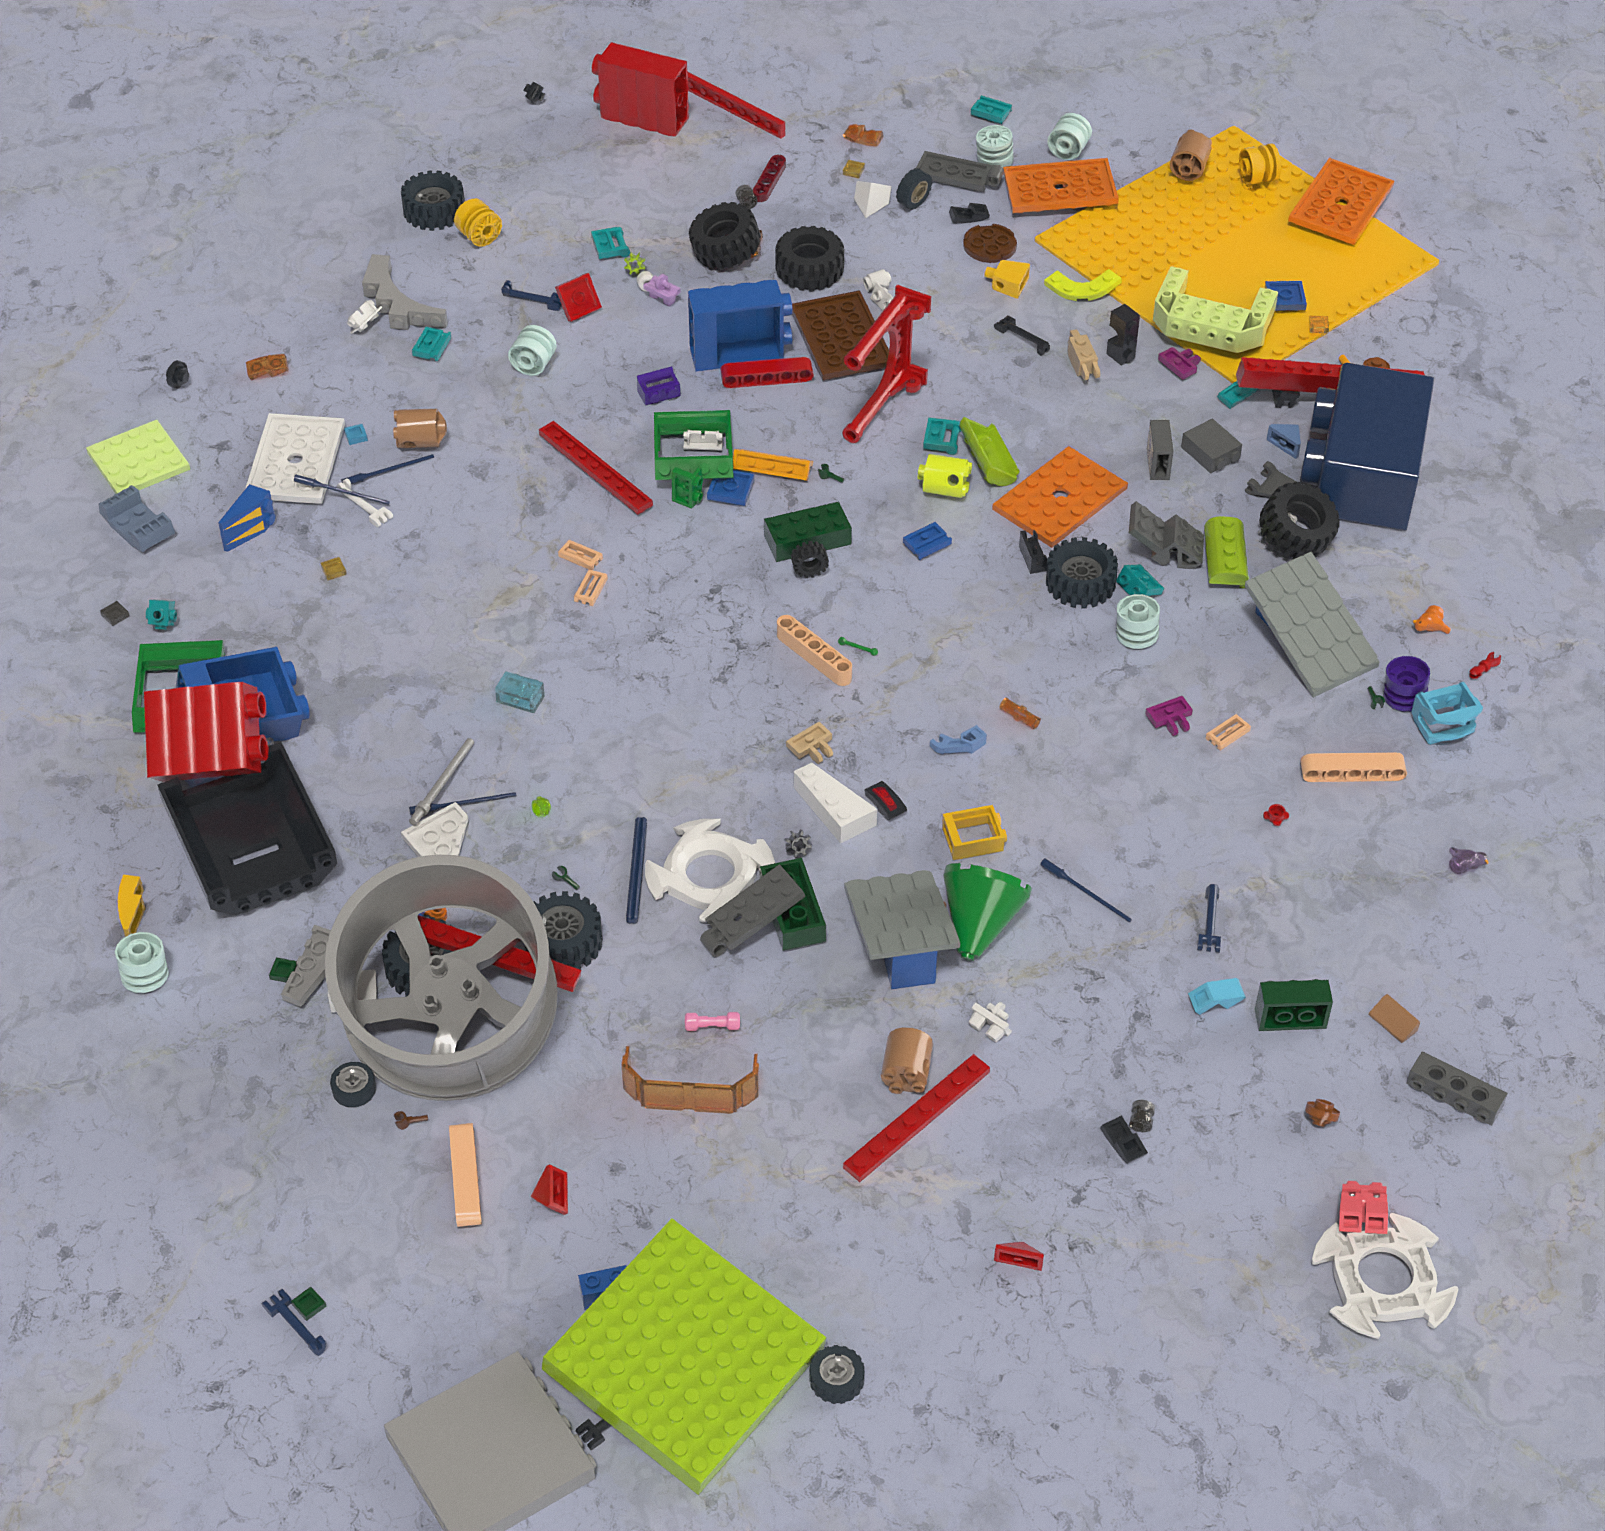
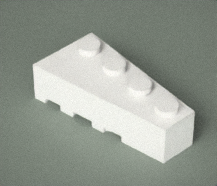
M810 763L794 771V789L840 844L877 826V809L815 764Z

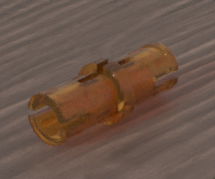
M1007 697L1002 700L999 708L1012 715L1014 720L1021 721L1032 729L1038 727L1041 721L1040 717L1035 716L1027 711L1025 706H1019Z

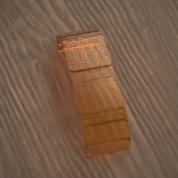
M626 1046L625 1055L622 1057L623 1089L635 1101L638 1100L641 1103V1107L647 1109L676 1111L690 1109L696 1112L731 1114L737 1112V1109L741 1106H747L759 1096L758 1054H754L753 1071L733 1085L644 1080L631 1067L630 1046Z

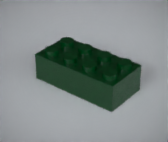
M838 501L765 518L764 537L775 561L780 562L791 559L792 550L796 549L797 545L802 546L803 542L808 544V541H812L814 544L817 541L819 545L823 544L826 550L851 545L852 527Z
M797 858L760 866L761 878L780 864L805 894L803 899L772 920L782 950L825 942L826 923L803 859Z

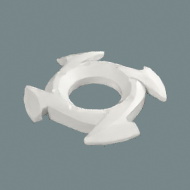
M699 819L673 827L677 835L683 836L667 856L664 868L650 860H647L645 863V879L654 899L662 898L663 893L668 891V895L693 907L705 910L699 916V921L706 922V917L752 885L756 878L757 868L775 863L772 851L764 839H757V843L751 845L730 835L712 831L721 823V819ZM716 855L725 858L732 864L734 874L722 886L704 888L697 886L689 880L686 875L687 867L693 860L701 856Z
M1390 1213L1389 1215L1393 1228H1388L1387 1234L1365 1233L1364 1230L1361 1233H1347L1345 1237L1341 1233L1342 1231H1339V1224L1337 1222L1324 1232L1316 1244L1312 1257L1313 1265L1333 1261L1334 1278L1344 1306L1336 1305L1330 1310V1313L1342 1324L1354 1331L1376 1339L1380 1338V1332L1372 1320L1390 1322L1424 1317L1428 1320L1427 1326L1435 1329L1451 1312L1458 1293L1457 1286L1436 1293L1438 1284L1437 1274L1427 1247L1432 1248L1439 1238L1420 1223L1395 1213ZM1374 1252L1394 1254L1401 1258L1410 1268L1412 1283L1405 1291L1394 1295L1375 1292L1362 1281L1359 1275L1358 1265L1365 1256Z

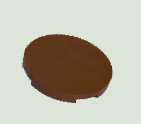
M992 224V226L980 227L977 225L965 233L963 247L965 252L975 260L997 263L1001 260H1007L1014 255L1017 249V240L1014 233L1005 226Z

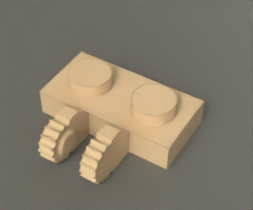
M817 722L787 740L786 747L799 759L809 754L811 759L819 764L823 761V758L817 748H820L821 752L828 758L833 755L831 747L827 744V742L832 740V733L823 724Z

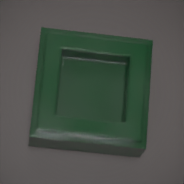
M276 957L269 973L270 980L286 983L291 972L295 971L297 961Z
M309 1287L291 1300L292 1306L306 1321L327 1307L326 1302L312 1287Z

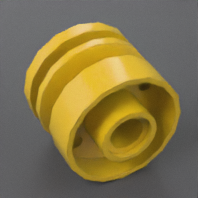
M1270 143L1260 145L1258 148L1253 146L1241 149L1239 169L1242 180L1246 185L1279 179L1281 160L1278 149L1274 144Z
M472 198L459 206L454 216V225L474 245L481 247L491 244L498 237L502 229V220L482 200Z

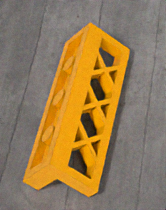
M734 449L733 469L808 480L810 467L813 466L812 460L744 449Z

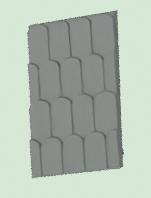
M1312 552L1245 581V588L1256 604L1255 613L1272 630L1313 698L1379 667L1380 662L1377 659V654L1363 636V631L1343 604L1342 598L1329 581L1328 575Z
M922 870L912 874L899 873L891 877L877 876L869 880L855 879L844 883V889L870 960L884 958L891 990L935 984L937 952L939 950L960 948V940L931 871Z

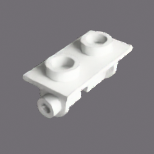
M876 283L870 299L884 310L893 299V296L888 293L886 288Z
M372 300L365 301L358 310L348 317L347 324L354 328L350 333L352 334L357 330L359 332L363 331L368 326V321L371 322L379 316L377 312L382 306L376 308Z
M688 430V432H684L683 449L722 451L723 433H719V431H705V435H701V431Z

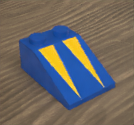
M249 484L218 522L224 551L228 552L266 532L270 525H273L275 514L269 490Z

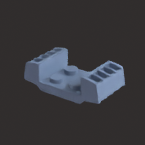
M132 485L99 503V513L109 523L111 528L132 547H136L141 552L175 534L172 521L163 512L159 515L153 513L142 503L139 490Z

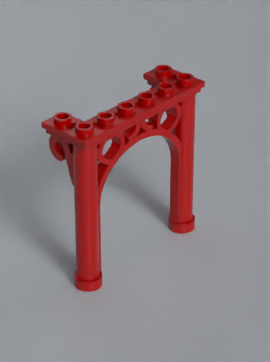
M896 285L893 299L854 349L850 350L844 357V363L849 369L853 371L860 370L865 363V359L886 332L889 333L890 348L883 377L875 392L853 421L843 429V437L848 442L857 443L863 436V431L890 396H894L905 387L906 392L914 393L919 391L921 386L927 385L928 369L911 364L913 320H919L924 317V313L931 312L932 296Z

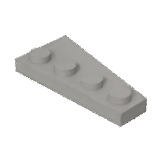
M317 925L313 926L311 930L313 934L304 945V953L302 956H299L296 962L297 967L294 972H291L281 993L284 1001L298 1006H302L325 978V954L331 930Z

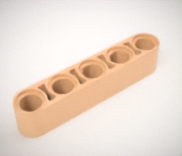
M782 615L777 619V638L835 684L846 686L851 683L852 663L850 660L794 617Z
M1396 752L1306 754L1300 759L1303 779L1307 782L1400 781L1407 776L1404 756Z
M473 1123L449 1125L457 1227L480 1225L482 1222Z

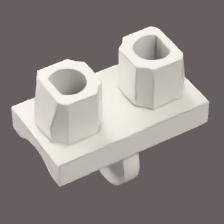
M976 1002L972 1006L974 1013L969 1020L970 1026L980 1031L985 1023L989 1024L991 1027L985 1033L989 1039L997 1043L1003 1035L1008 1037L1012 1032L1009 1029V1024L1002 1020H1007L1009 1014L1004 1012L1006 1006L1002 1002H999L996 1006L989 1003L987 1005L988 1010Z

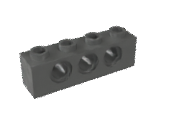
M1423 1051L1411 1068L1406 1083L1414 1089L1423 1091L1433 1096L1436 1100L1443 1101L1455 1107L1458 1111L1465 1112L1480 1122H1485L1491 1126L1502 1110L1508 1094Z

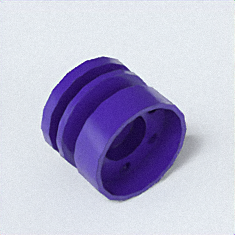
M1400 656L1388 663L1383 695L1389 706L1399 711H1412L1415 696L1419 692H1428L1430 668L1427 663L1413 656Z

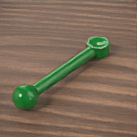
M844 637L838 639L840 645L846 644L870 652L872 656L878 654L876 648L870 649L847 641Z

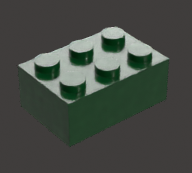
M1329 980L1260 982L1255 1004L1258 1031L1327 1029L1333 1005Z

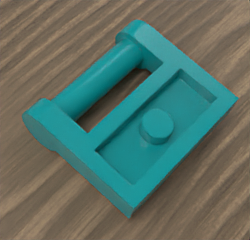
M621 227L591 231V238L599 259L620 255L621 257H628L630 255V249L626 246ZM612 237L617 239L618 247H615Z
M928 417L923 449L946 451L950 455H955L958 451L957 440L961 431L960 421ZM946 429L951 430L949 442H944Z

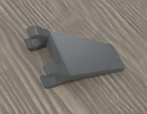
M1267 461L1263 465L1264 469L1260 474L1268 478L1261 486L1255 479L1251 478L1247 482L1249 486L1245 489V492L1250 495L1270 497L1279 486H1283L1286 483L1293 484L1297 481L1279 472L1273 463Z

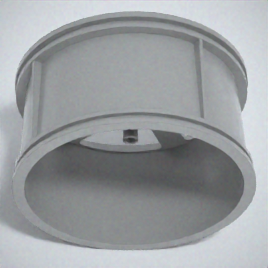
M442 854L411 858L394 864L371 877L351 895L335 919L329 934L325 954V977L331 1001L343 1022L353 1051L361 1063L366 1064L373 1071L377 1079L396 1091L412 1097L436 1101L462 1100L487 1094L502 1087L525 1070L535 1059L549 1036L557 1008V981L549 955L546 929L542 917L529 895L516 881L496 867L469 857ZM465 908L494 917L496 924L473 946L441 956H432L417 916L419 913L433 909ZM389 930H395L409 957L410 994L407 997L359 1000L357 998L358 981L369 953ZM521 940L529 950L536 967L534 983L522 1007L501 998L480 972V970L492 965ZM476 1010L481 1012L495 1025L503 1028L486 1041L455 1052L456 1044ZM401 1018L436 1024L439 1027V1031L433 1043L431 1054H417L385 1044L372 1036L363 1027L368 1023Z

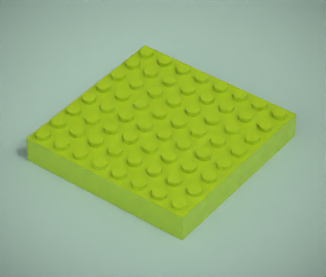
M671 1218L543 1356L542 1370L699 1495L810 1366L813 1356H816L819 1350H823L827 1337Z

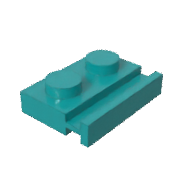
M981 95L980 99L972 106L971 115L1002 124L1009 115V112L1012 111V104Z
M425 327L412 349V356L425 359L435 358V361H438L452 338L451 332L444 333L443 330Z

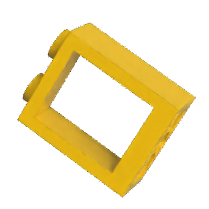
M993 805L943 814L942 830L953 860L1004 850L1007 834L1005 829H1001L1000 814L995 812ZM982 824L989 825L993 837L961 842L957 829Z

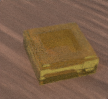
M848 160L843 169V175L860 178L865 169V163Z
M1309 316V332L1328 333V316Z
M340 557L320 563L327 581L347 575Z

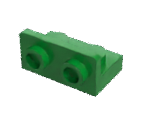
M677 467L672 470L673 502L691 509L697 503H700L703 498L701 468H697L694 473Z

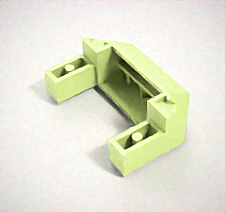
M1170 267L1155 299L1153 321L1165 336L1235 353L1264 345L1266 330L1276 309L1278 291L1260 287L1251 310L1184 294L1187 287L1189 270Z

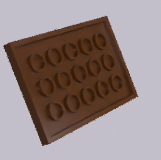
M860 290L792 303V315L822 380L886 368L889 349L883 337L867 356L860 370L853 371L844 363L846 354L854 349L875 322Z

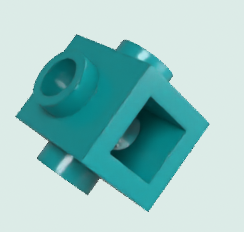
M149 600V607L146 609L148 624L154 625V629H167V626H173L177 620L175 601Z

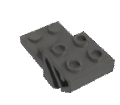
M1137 501L1131 504L1129 534L1152 550V559L1163 566L1170 562L1171 553H1177V568L1195 569L1203 563L1204 535L1201 531L1195 529L1177 514L1164 522Z

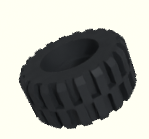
M722 202L719 205H712L709 209H704L692 221L688 233L698 261L713 269L716 267L718 269L733 268L734 265L738 264L739 266L743 264V261L749 260L751 255L755 254L761 239V234L752 211L745 207V205L740 203L737 205L735 202Z
M801 226L798 229L793 228L790 232L784 233L777 241L775 247V269L777 275L785 284H789L790 287H796L802 291L804 289L814 291V289L822 290L826 286L830 287L833 285V282L836 283L844 272V244L831 230L827 231L823 227Z
M1301 482L1286 483L1283 486H1279L1263 506L1259 519V525L1262 527L1261 532L1263 536H1266L1267 543L1269 545L1272 544L1274 546L1273 549L1277 552H1282L1285 557L1291 556L1293 559H1296L1309 552H1312L1317 557L1325 551L1338 533L1340 520L1338 510H1335L1336 505L1318 487L1313 488L1311 484L1305 483L1303 485ZM1288 513H1294L1304 518L1311 529H1305L1295 524Z

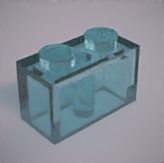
M505 671L495 687L496 702L535 713L545 697L544 683Z

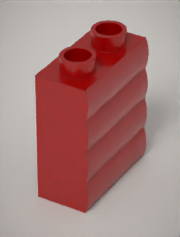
M613 42L608 45L602 54L595 55L592 62V73L598 75L599 83L594 89L593 100L595 103L600 104L601 118L676 137L689 119L687 61Z
M231 682L144 692L147 778L166 782L177 777L179 780L261 773V761H266L268 758V742L264 735H259V718H264L266 715V700L262 692H257V687L244 682Z

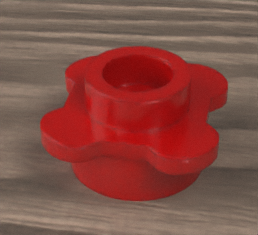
M1273 804L1269 807L1268 811L1263 813V817L1269 819L1273 825L1280 826L1283 820L1289 818V813L1286 812L1282 805Z

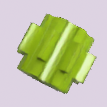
M630 252V258L625 257L624 259L627 263L624 269H629L630 275L633 272L639 275L640 269L645 270L646 268L642 264L646 258H641L640 252L637 255ZM634 260L638 261L636 267L632 266Z

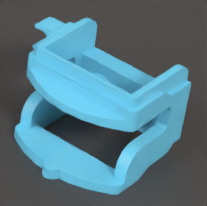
M1460 682L1456 685L1425 693L1419 692L1415 696L1411 713L1415 724L1426 742L1434 744L1459 739L1475 732V720L1482 712L1483 706L1473 696L1466 683ZM1448 706L1454 707V711L1439 715L1435 711ZM1426 722L1429 725L1438 723L1445 725L1460 724L1462 726L1432 733Z

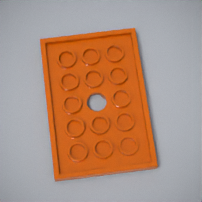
M1108 158L1003 167L1012 213L1040 212L1043 210L1066 208L1075 209L1078 207L1100 205L1110 206L1119 202ZM1057 184H1062L1064 188L1056 189L1055 187Z
M1329 158L1290 213L1288 221L1355 245L1393 188L1395 181ZM1343 199L1347 201V205H1340L1336 202Z
M1068 446L994 502L992 510L1023 530H1026L1032 536L1033 530H1035L1038 534V539L1053 548L1128 489V482ZM1056 491H1064L1068 494V496H1059L1056 498L1053 495V493Z

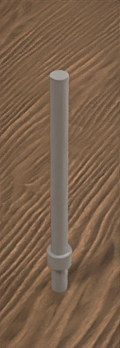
M467 738L424 800L420 801L415 807V812L409 819L411 825H417L422 816H426L429 812L430 805L473 746V739Z

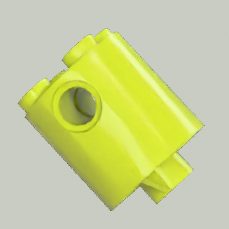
M929 454L926 465H919L917 479L923 480V492L962 498L969 491L970 482L967 481V477L971 474L972 463L966 459ZM952 474L956 475L959 480H954Z

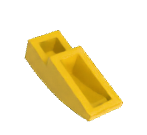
M123 874L118 892V912L126 937L136 933L145 911V905L142 898L144 889L141 878L139 876Z

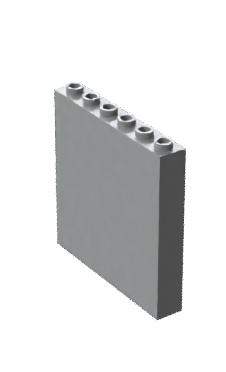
M518 1351L384 1424L388 1441L443 1531H506L595 1479L594 1468H596V1463L590 1454H585L580 1437L577 1434L573 1435L571 1433L568 1419L564 1414L560 1416L555 1399L552 1395L547 1396L544 1391L546 1388L539 1376L535 1378L530 1361L527 1357L523 1359Z

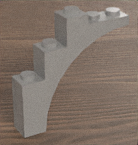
M372 254L362 281L365 297H375L376 308L382 306L378 312L389 313L390 328L408 330L410 325L437 328L447 327L446 309L430 307L408 298L398 290L391 280L390 256Z

